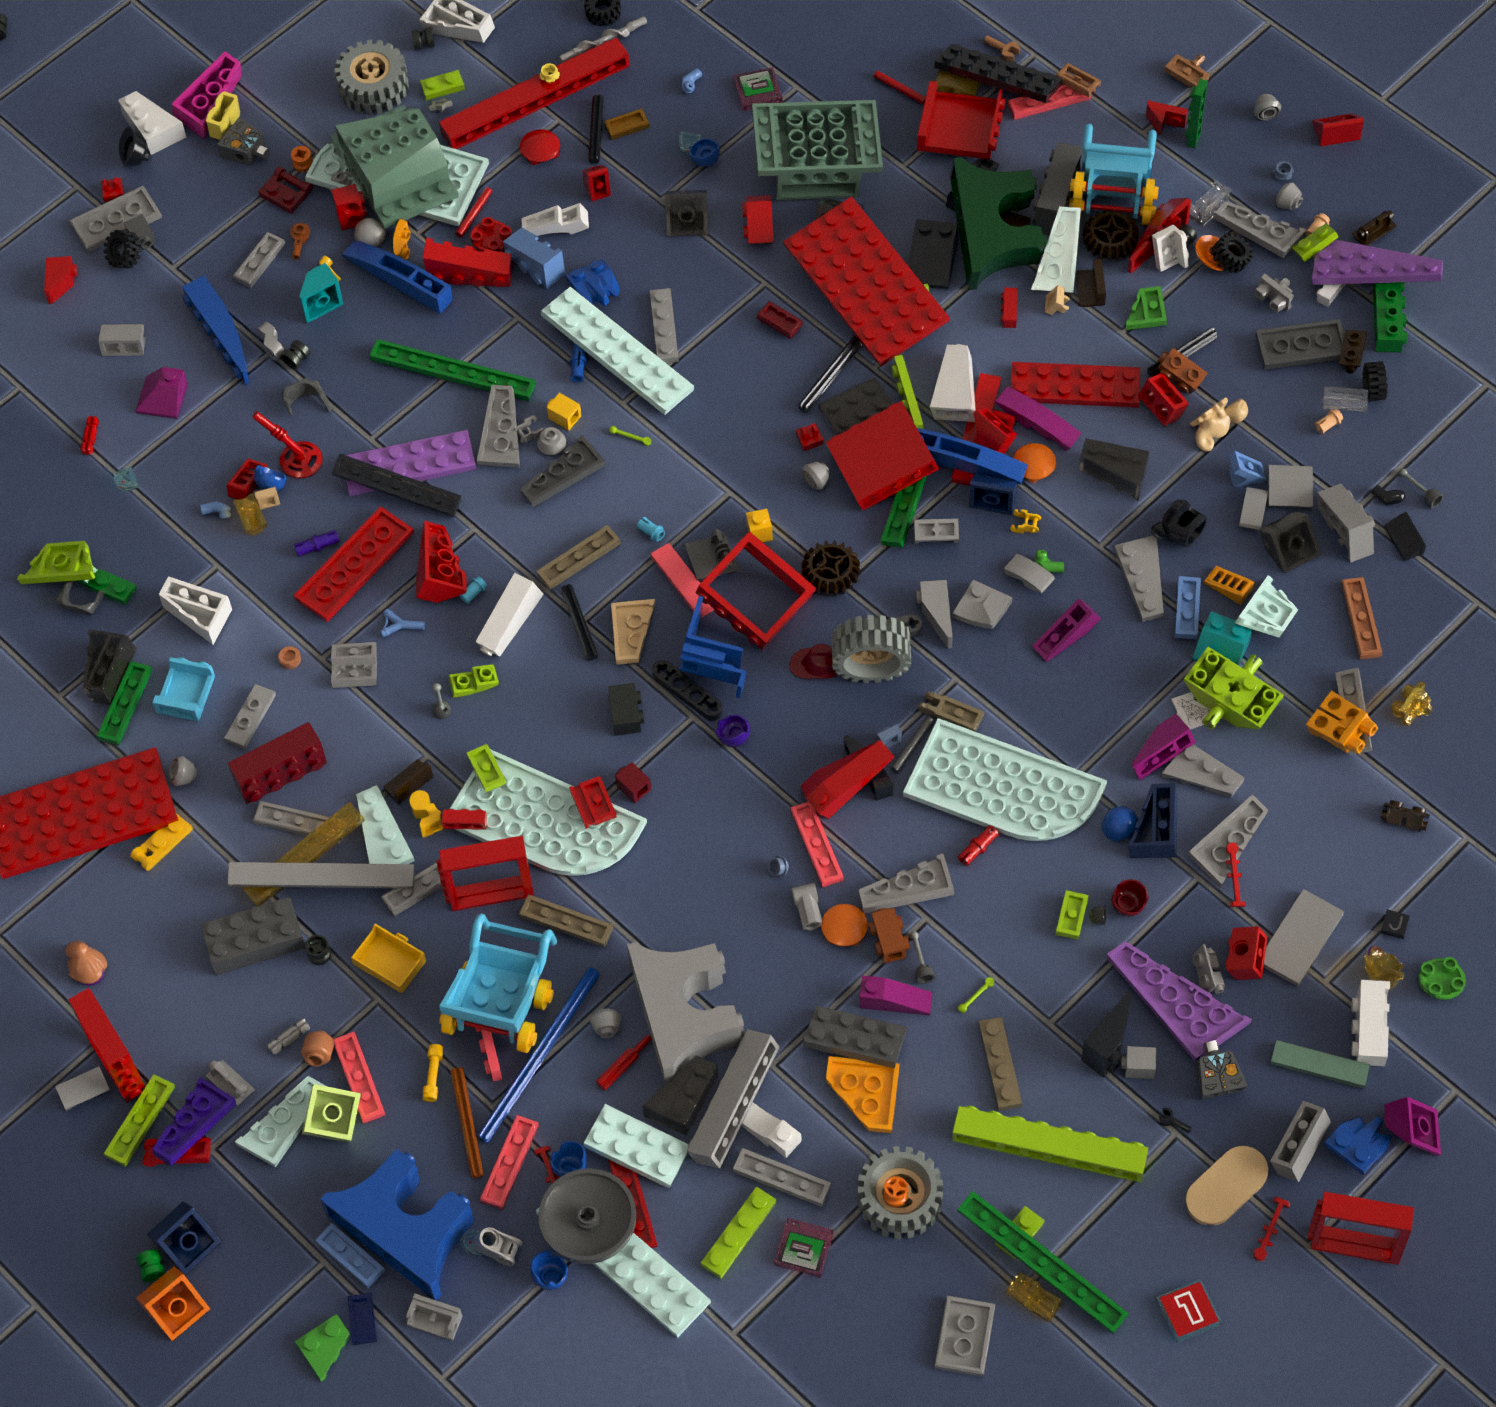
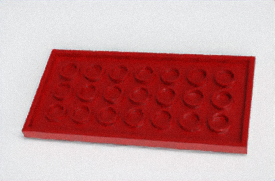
M852 196L783 241L785 248L880 367L892 360L894 356H898L950 321L947 313Z
M154 747L0 796V875L2 879L168 827V824L178 821L157 748Z

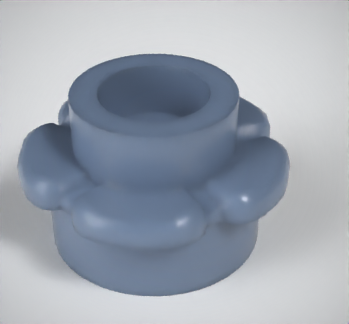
M1282 161L1274 167L1273 173L1278 180H1289L1293 176L1294 169L1289 162Z
M776 855L769 860L768 871L772 876L781 878L787 874L789 865L784 857Z

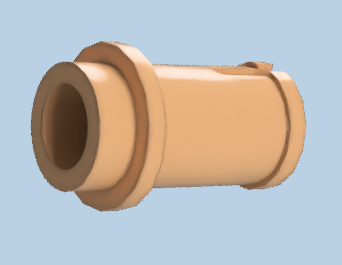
M1323 213L1316 215L1314 222L1305 231L1306 236H1309L1325 223L1329 225V217Z
M1331 409L1328 411V415L1314 423L1315 428L1320 434H1324L1335 424L1339 425L1341 420H1343V416L1338 409Z

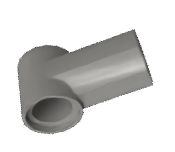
M815 883L791 887L794 905L798 908L803 930H816L822 925V918L817 904L818 895Z

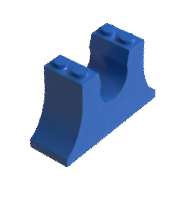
M395 1149L387 1160L366 1180L343 1191L326 1192L320 1200L329 1219L423 1293L437 1301L442 1295L440 1279L444 1263L454 1245L474 1223L473 1211L469 1205L470 1201L464 1195L459 1194L457 1196L454 1192L450 1191L438 1199L435 1206L425 1214L409 1215L401 1210L402 1205L414 1193L420 1178L417 1172L418 1168L415 1165L416 1160L408 1152L402 1153Z

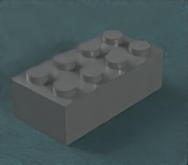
M1058 142L1056 150L1052 149L1049 159L1051 164L1046 166L1044 178L1046 179L1045 182L1040 184L1039 194L1041 195L1035 199L1033 208L1035 210L1033 223L1041 227L1042 234H1051L1059 206L1069 207L1070 198L1074 194V191H1070L1071 178L1075 179L1076 171L1080 172L1082 147Z
M291 897L201 924L216 976L305 949V943Z

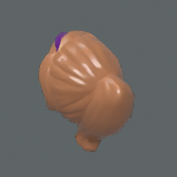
M77 940L68 943L65 947V955L69 958L67 964L68 975L77 982L87 986L96 985L101 982L104 977V971L107 968L105 956L98 950L88 947L84 941Z

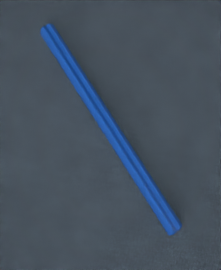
M592 967L587 969L479 1131L477 1136L481 1141L488 1143L598 979L599 972Z

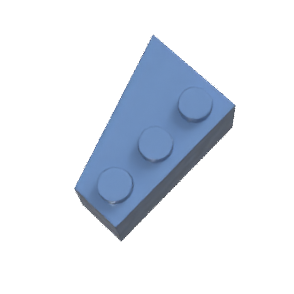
M521 227L503 241L504 253L511 254L512 261L518 265L523 273L527 272L537 285H542L545 289H549L565 276L562 250L559 248L556 250L551 249V245L547 241L544 243L539 242L538 236Z

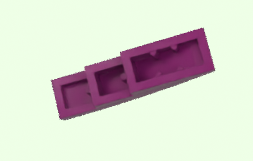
M1008 386L994 402L1009 415L1016 417V421L1027 430L1030 427L1033 428L1046 440L1049 438L1053 439L1066 451L1071 448L1081 435V432L1057 414Z

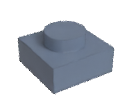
M897 724L892 727H886L877 734V741L881 740L887 748H890L902 742V731Z

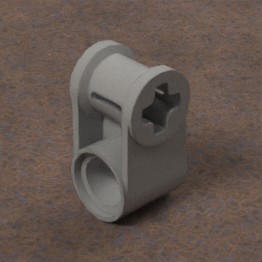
M491 1227L483 1229L473 1238V1247L477 1252L495 1259L506 1266H514L516 1252L523 1243L520 1239ZM483 1235L489 1237L490 1246L484 1244L482 1240Z

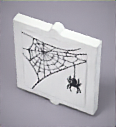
M1192 692L1171 699L1178 717L1190 730L1203 725L1202 720L1210 709L1200 704Z

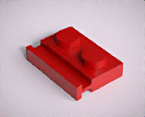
M600 776L581 782L578 786L569 787L585 828L617 817Z

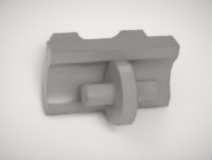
M1266 274L1261 277L1260 284L1255 289L1254 294L1260 301L1267 297L1272 299L1269 306L1276 313L1282 309L1286 311L1291 309V301L1294 297L1291 294L1292 290L1289 288L1290 280L1284 278L1282 281H1279L1277 278L1273 280Z

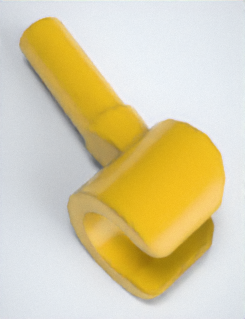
M323 256L319 261V266L326 263L339 282L341 278L331 268L332 260L327 256Z

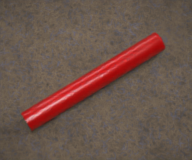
M878 70L874 73L873 77L915 101L923 105L925 104V96Z
M486 187L455 232L456 236L463 237L492 194L491 188Z

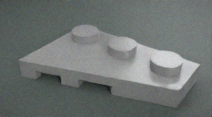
M1195 745L1186 748L1175 756L1161 776L1166 779L1180 780L1182 784L1197 785L1203 787L1206 791L1229 798L1234 795L1245 778Z

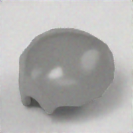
M365 218L359 221L355 227L354 240L378 247L385 240L386 230L380 221L374 218Z

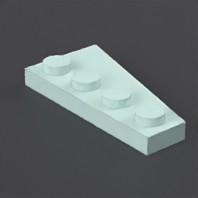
M376 785L356 794L369 864H409L414 862V857L378 786Z

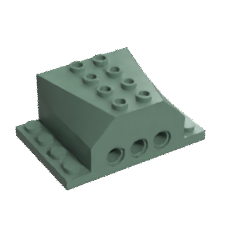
M876 100L752 103L758 176H776V200L850 198L851 196L857 198L859 197L861 174L883 171Z
M403 105L373 118L335 125L336 134L330 136L331 142L384 229L396 225L399 219H410L459 197L457 189L449 178L448 164L439 141L419 108L409 107L406 109Z

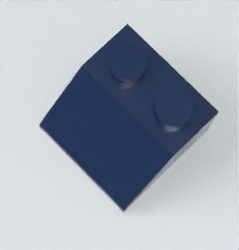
M975 474L970 482L969 508L1012 515L1017 496L1018 482Z
M183 1201L147 1234L157 1248L184 1275L221 1242L196 1210Z

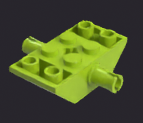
M1207 647L1183 680L1196 700L1210 709L1202 720L1204 726H1207L1210 722L1208 728L1214 729L1223 717V719L1236 727L1260 730L1280 703L1284 694L1254 676L1256 670L1262 665V660L1259 657L1254 662L1256 655H1250L1241 668L1212 648Z

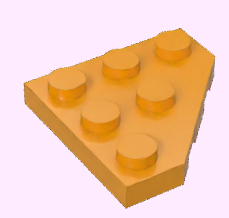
M829 1056L826 1073L828 1085L868 1131L892 1133L900 1064L897 1063L895 1068L852 1058Z

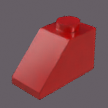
M599 165L582 171L583 182L591 202L611 196L607 167Z
M71 256L46 258L44 293L48 304H53L74 286L75 277L78 276L77 264H73Z
M988 408L976 410L974 418L978 444L1005 454L1018 434Z

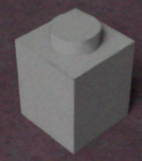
M1127 1046L1126 1055L1122 1054L1121 1069H1125V1078L1154 1079L1156 1048Z

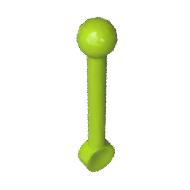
M615 426L609 428L611 434L617 433L643 442L644 446L651 444L649 437L642 438L618 430Z
M992 977L986 978L985 984L964 1004L958 1006L959 1012H966L967 1007L988 987H993L994 979Z

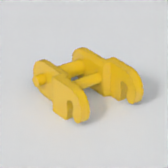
M1017 509L1014 510L1013 514L1017 517L1025 518L1023 525H1018L1017 528H1015V525H1011V531L1024 534V531L1032 533L1039 531L1037 521L1041 520L1040 515L1028 513V510L1021 509L1020 513ZM1028 520L1033 521L1032 525H1027Z

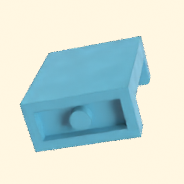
M170 657L168 661L170 669L160 696L155 695L152 702L157 714L199 722L215 678L213 668L206 662L200 661L197 663L182 657Z

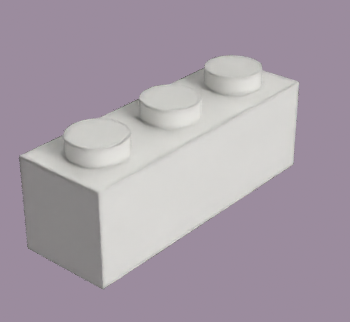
M1346 284L1323 285V288L1317 291V302L1328 307Z

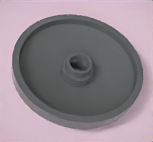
M579 1169L561 1176L547 1189L540 1203L538 1219L542 1236L554 1253L570 1262L593 1264L615 1256L627 1245L635 1230L637 1213L630 1190L619 1178L599 1169Z

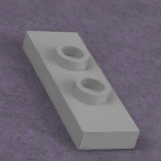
M257 684L254 685L225 735V742L246 749L276 696L275 691Z

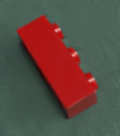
M1004 287V293H1001V301H1004V303H1001L1003 314H1001L1000 322H1003V328H1016L1017 288Z
M482 809L443 810V829L486 830V811Z

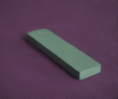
M1276 1040L1270 1065L1362 1089L1365 1088L1370 1064Z

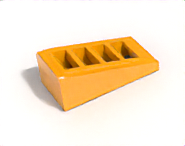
M1215 566L1204 580V584L1240 605L1246 600L1254 587V582L1250 579ZM1218 574L1221 577L1216 582L1213 579ZM1224 579L1228 580L1225 584H1221ZM1231 583H1234L1235 585L1232 588L1229 587Z

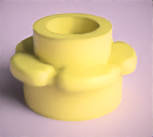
M548 63L542 66L540 73L542 80L550 83L559 78L560 73L554 64Z

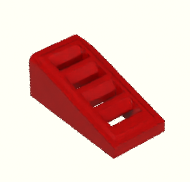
M247 458L227 483L228 496L247 502L257 486L254 481L255 472L248 469L256 470L257 465L267 468V464Z

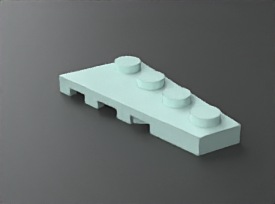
M1059 206L1031 290L1051 291L1059 285L1065 288V293H1074L1081 208Z
M307 1076L285 1096L286 1098L278 1106L275 1105L270 1109L267 1116L250 1127L251 1130L243 1137L240 1136L235 1141V1144L276 1168L303 1129L312 1085H325Z

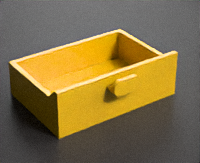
M374 924L372 931L351 957L355 966L400 993L404 992L426 963L424 952L407 943V937L398 932L394 935L377 924Z

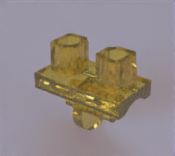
M253 493L244 499L233 501L247 534L251 533L254 536L264 531L263 528L268 527Z
M1419 681L1416 686L1406 684L1402 691V696L1406 701L1395 700L1391 706L1392 713L1400 717L1402 724L1409 727L1416 716L1420 717L1422 714L1429 715L1433 710L1429 704L1431 698L1424 689L1426 686L1424 682Z

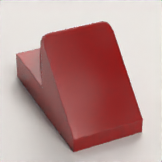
M1148 100L1146 118L1159 135L1162 133L1164 124L1185 128L1188 109Z

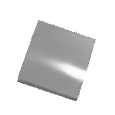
M1268 465V507L1312 509L1313 466Z
M376 642L332 645V688L377 685Z

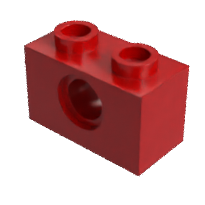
M1259 926L1232 928V935L1228 941L1229 956L1225 961L1226 970L1235 980L1262 979L1267 936Z

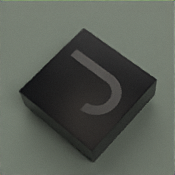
M1387 909L1381 933L1404 939L1410 915Z

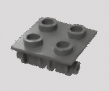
M719 529L712 532L711 538L684 544L697 580L705 579L731 551L727 536ZM734 559L720 575L739 571L736 560Z

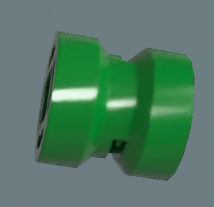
M147 1250L137 1255L136 1260L138 1266L142 1269L140 1275L143 1282L157 1281L165 1274L164 1266L160 1264L162 1258L159 1250Z

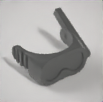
M304 378L282 390V398L291 416L293 415L292 403L305 395L319 397L328 412L333 410L318 380L311 381L308 378Z
M67 581L57 596L56 602L68 610L92 615L102 601L104 591L99 590L94 602L85 605H73L69 600V592L75 581Z

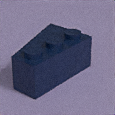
M1175 783L1152 784L1144 802L1139 821L1135 825L1132 839L1128 843L1130 858L1177 857V791Z

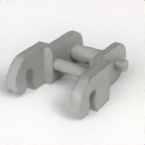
M535 415L524 419V423L517 426V434L521 437V443H526L531 439L537 440L544 428H540L537 431H531L528 427L531 425L532 420L533 422L537 421ZM527 430L529 433L524 435L522 431Z

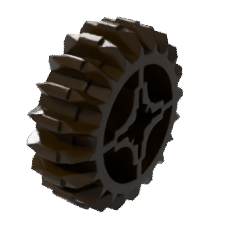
M1104 209L1103 214L1096 212L1095 217L1090 216L1089 220L1086 221L1082 233L1083 243L1086 245L1087 252L1092 251L1093 257L1099 255V259L1107 258L1108 262L1111 258H1114L1116 261H1118L1119 257L1125 259L1127 254H1132L1139 241L1138 225H1135L1134 219H1130L1129 214L1123 216L1122 210L1119 213H1115L1114 209L1111 212H1107Z
M825 540L824 545L821 546L817 543L816 549L810 547L809 553H805L804 560L801 563V574L816 588L818 595L825 592L826 597H828L829 593H833L836 597L839 591L845 594L846 588L852 590L853 583L857 584L858 576L860 575V561L856 552H852L851 546L845 548L844 542L837 545L835 540L832 544H828ZM822 561V563L818 565V568L814 569L815 565L818 562ZM848 567V570L845 572V574L840 576V573Z

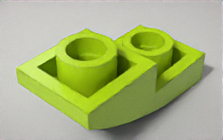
M494 664L472 667L471 672L449 674L448 678L453 698L479 693L499 684Z

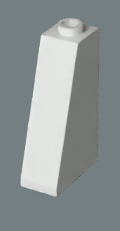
M947 344L930 404L935 420L975 422L974 412L976 408L972 357L966 345Z
M516 573L513 574L476 640V643L481 647V652L488 656H492V654L501 656L543 596V593L534 582Z

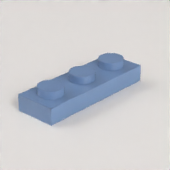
M1178 577L1175 638L1197 640L1201 578Z
M333 1223L315 1240L317 1245L368 1289L385 1272L384 1267Z

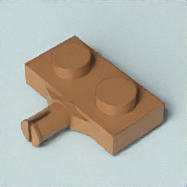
M1176 54L1164 69V72L1190 88L1197 86L1199 79L1208 81L1210 76L1209 73L1199 66L1205 61V57L1202 54H1198L1193 61Z

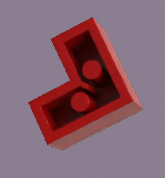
M771 195L746 196V202H742L743 217H747V226H743L744 238H748V244L773 242Z

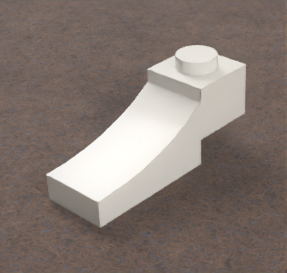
M581 203L564 209L557 205L522 218V228L536 236L550 233H569L571 235L589 228L588 211Z
M752 1102L741 1126L767 1147L771 1146L787 1158L802 1141L801 1133L786 1121L779 1120Z

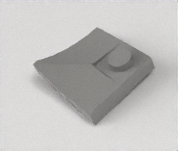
M973 580L954 610L953 618L973 626L993 629L1008 610L1013 597Z

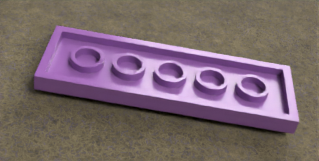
M468 430L346 455L418 481L476 470ZM346 480L350 496L376 491Z

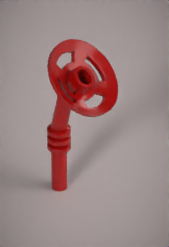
M258 411L253 414L252 418L270 431L271 436L279 442L282 441L287 446L280 456V466L286 475L302 479L314 475L320 469L323 457L320 449L315 444L307 441L294 442L287 435V431L278 424H273ZM291 450L290 458L285 460L286 454ZM311 456H317L316 462L310 468L307 464L311 461ZM289 466H292L295 469H302V471H294L290 469Z

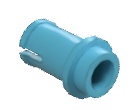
M642 517L637 524V529L649 535L652 541L659 542L665 535L661 525H655L646 517Z
M479 576L471 579L472 582L467 586L465 594L459 595L467 604H470L481 591H485L487 584Z

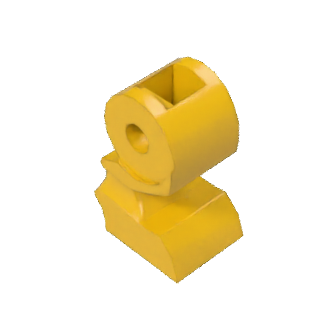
M423 790L413 792L410 796V806L414 817L421 819L420 829L422 837H427L442 830L441 811L435 807L434 803L430 802L428 793Z

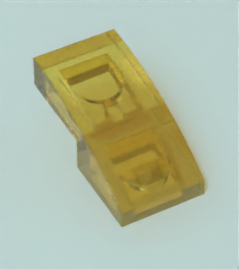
M942 70L938 71L935 82H938L937 89L945 93H953L954 91L958 94L975 96L980 83Z
M1019 1272L1006 1290V1293L1018 1303L1048 1323L1063 1304L1060 1298L1041 1288L1040 1283Z

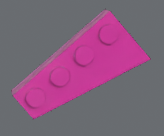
M224 51L172 103L173 116L205 139L209 132L206 122L207 114L215 107L216 99L223 91L233 92L242 76L240 61Z

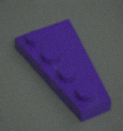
M202 1077L196 1082L197 1086L194 1091H190L186 1097V1103L182 1109H178L174 1115L172 1124L166 1127L152 1149L154 1156L170 1166L236 1105L235 1098Z

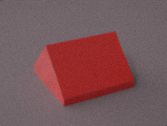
M1350 113L1312 120L1320 147L1360 140L1364 123L1363 117Z

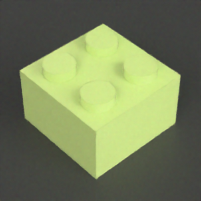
M313 1084L310 1090L302 1134L349 1143L352 1140L361 1093Z

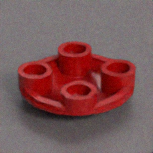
M533 130L521 139L520 151L531 165H537L539 162H546L559 156V139L549 130Z
M485 217L473 228L470 234L471 242L479 251L484 249L498 252L503 251V241L511 236V228L502 222L493 220L491 217Z

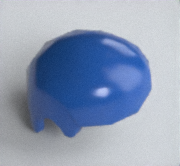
M709 138L697 140L689 147V156L697 166H711L717 162L720 155L719 144Z
M260 465L256 466L254 481L261 490L276 487V490L279 491L284 488L287 480L285 474Z
M1126 806L1114 807L1105 815L1102 821V831L1106 837L1115 842L1126 838L1130 839L1134 834L1135 825L1139 819L1136 813Z
M576 1141L562 1142L559 1150L552 1152L550 1166L554 1174L561 1177L569 1172L585 1169L587 1163L586 1150L582 1144Z
M543 1251L537 1253L531 1260L530 1273L533 1282L537 1286L553 1290L561 1287L567 1280L568 1267L560 1256H554L550 1251Z

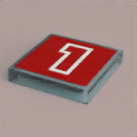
M1201 1279L1156 1296V1301L1176 1343L1222 1325L1218 1312Z

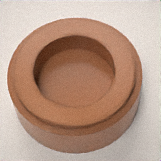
M288 646L280 650L278 660L283 668L294 669L300 664L301 655L297 648Z

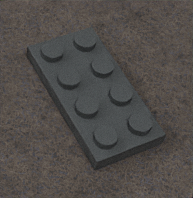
M1340 319L1256 330L1255 334L1264 370L1340 360L1344 340Z
M816 1005L803 1040V1047L895 1068L907 1034V1027Z

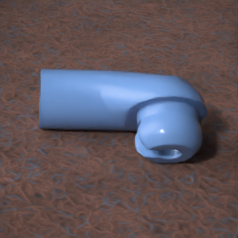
M698 68L682 77L681 88L685 93H692L695 89L694 82L702 77V73Z
M215 501L200 505L202 515L219 512L221 519L231 516L229 505Z

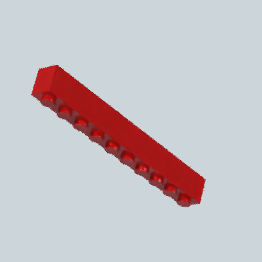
M617 37L606 41L593 49L587 50L585 53L557 65L560 76L554 82H546L540 78V74H537L522 83L499 92L497 95L463 109L451 117L445 118L439 122L441 135L450 148L459 149L629 67V54Z

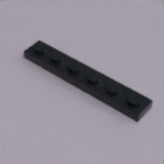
M340 453L332 471L333 476L451 517H455L462 496Z

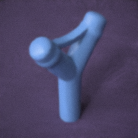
M389 609L383 612L386 623L384 628L380 630L382 637L389 636L400 629L425 630V622L402 620ZM388 619L394 624L388 626Z

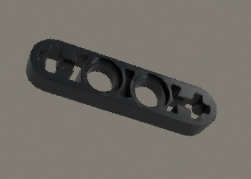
M659 660L654 663L652 667L653 677L663 687L709 721L718 720L722 716V704L717 698L670 662ZM660 669L663 671L664 669H666L667 675L663 672L659 674L658 670ZM676 680H682L685 682V685L682 688H676L673 686V683ZM692 693L702 695L698 701L691 700L689 696ZM708 707L712 709L716 707V712L713 710L708 712Z

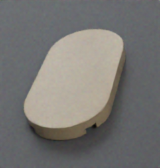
M1237 1146L1228 1150L1188 1189L1186 1207L1192 1219L1202 1225L1214 1224L1215 1226L1226 1222L1265 1184L1268 1176V1164L1265 1157L1258 1150L1248 1146Z

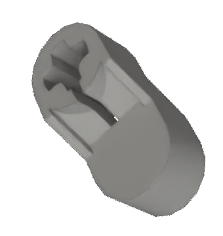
M265 321L256 329V332L261 340L264 341V350L267 356L277 361L285 349L277 341L278 333L275 327Z

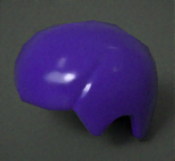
M737 714L729 715L723 720L718 721L715 733L723 745L738 747L748 739L750 724L742 716Z

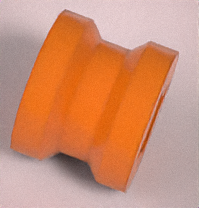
M297 146L291 151L294 169L299 172L308 171L313 162L310 149L306 146Z
M895 1176L886 1180L883 1199L888 1206L900 1207L905 1204L908 1193L907 1182L903 1178Z

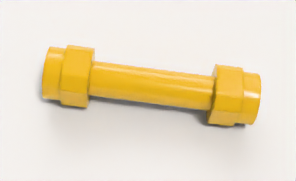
M431 1044L428 1049L427 1057L430 1061L427 1085L423 1086L422 1098L427 1102H435L438 1097L436 1082L439 1061L443 1057V1046L439 1044Z

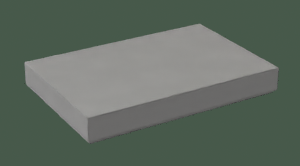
M953 1296L946 1297L935 1369L984 1377L995 1304Z

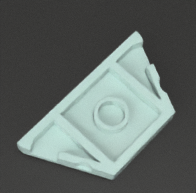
M1268 575L1235 623L1280 637L1298 609L1287 599L1282 590L1276 591L1271 585L1273 579Z

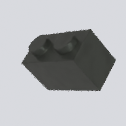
M635 683L608 686L614 736L640 733V724L644 723L643 710H638V704H642L640 691L635 689Z

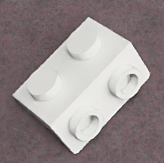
M1171 225L1152 235L1156 268L1160 272L1178 263L1184 268L1189 267V253L1186 248L1187 237L1184 231Z

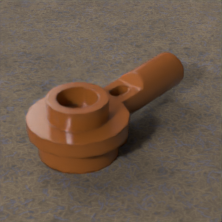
M296 223L290 229V236L294 240L292 252L294 260L300 259L302 244L306 243L311 233L309 226L305 223Z

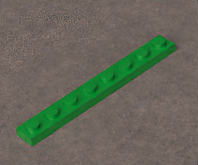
M379 339L376 340L370 353L371 361L486 391L491 390V385L512 386L514 397L528 402L536 386V380Z
M974 1191L969 1194L957 1209V1212L1112 1334L1116 1332L1129 1315L1128 1312Z

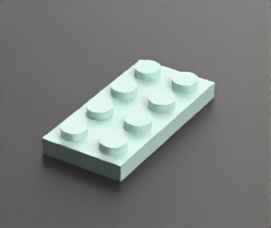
M607 1104L604 1105L583 1144V1147L667 1188H670L688 1154L689 1144Z

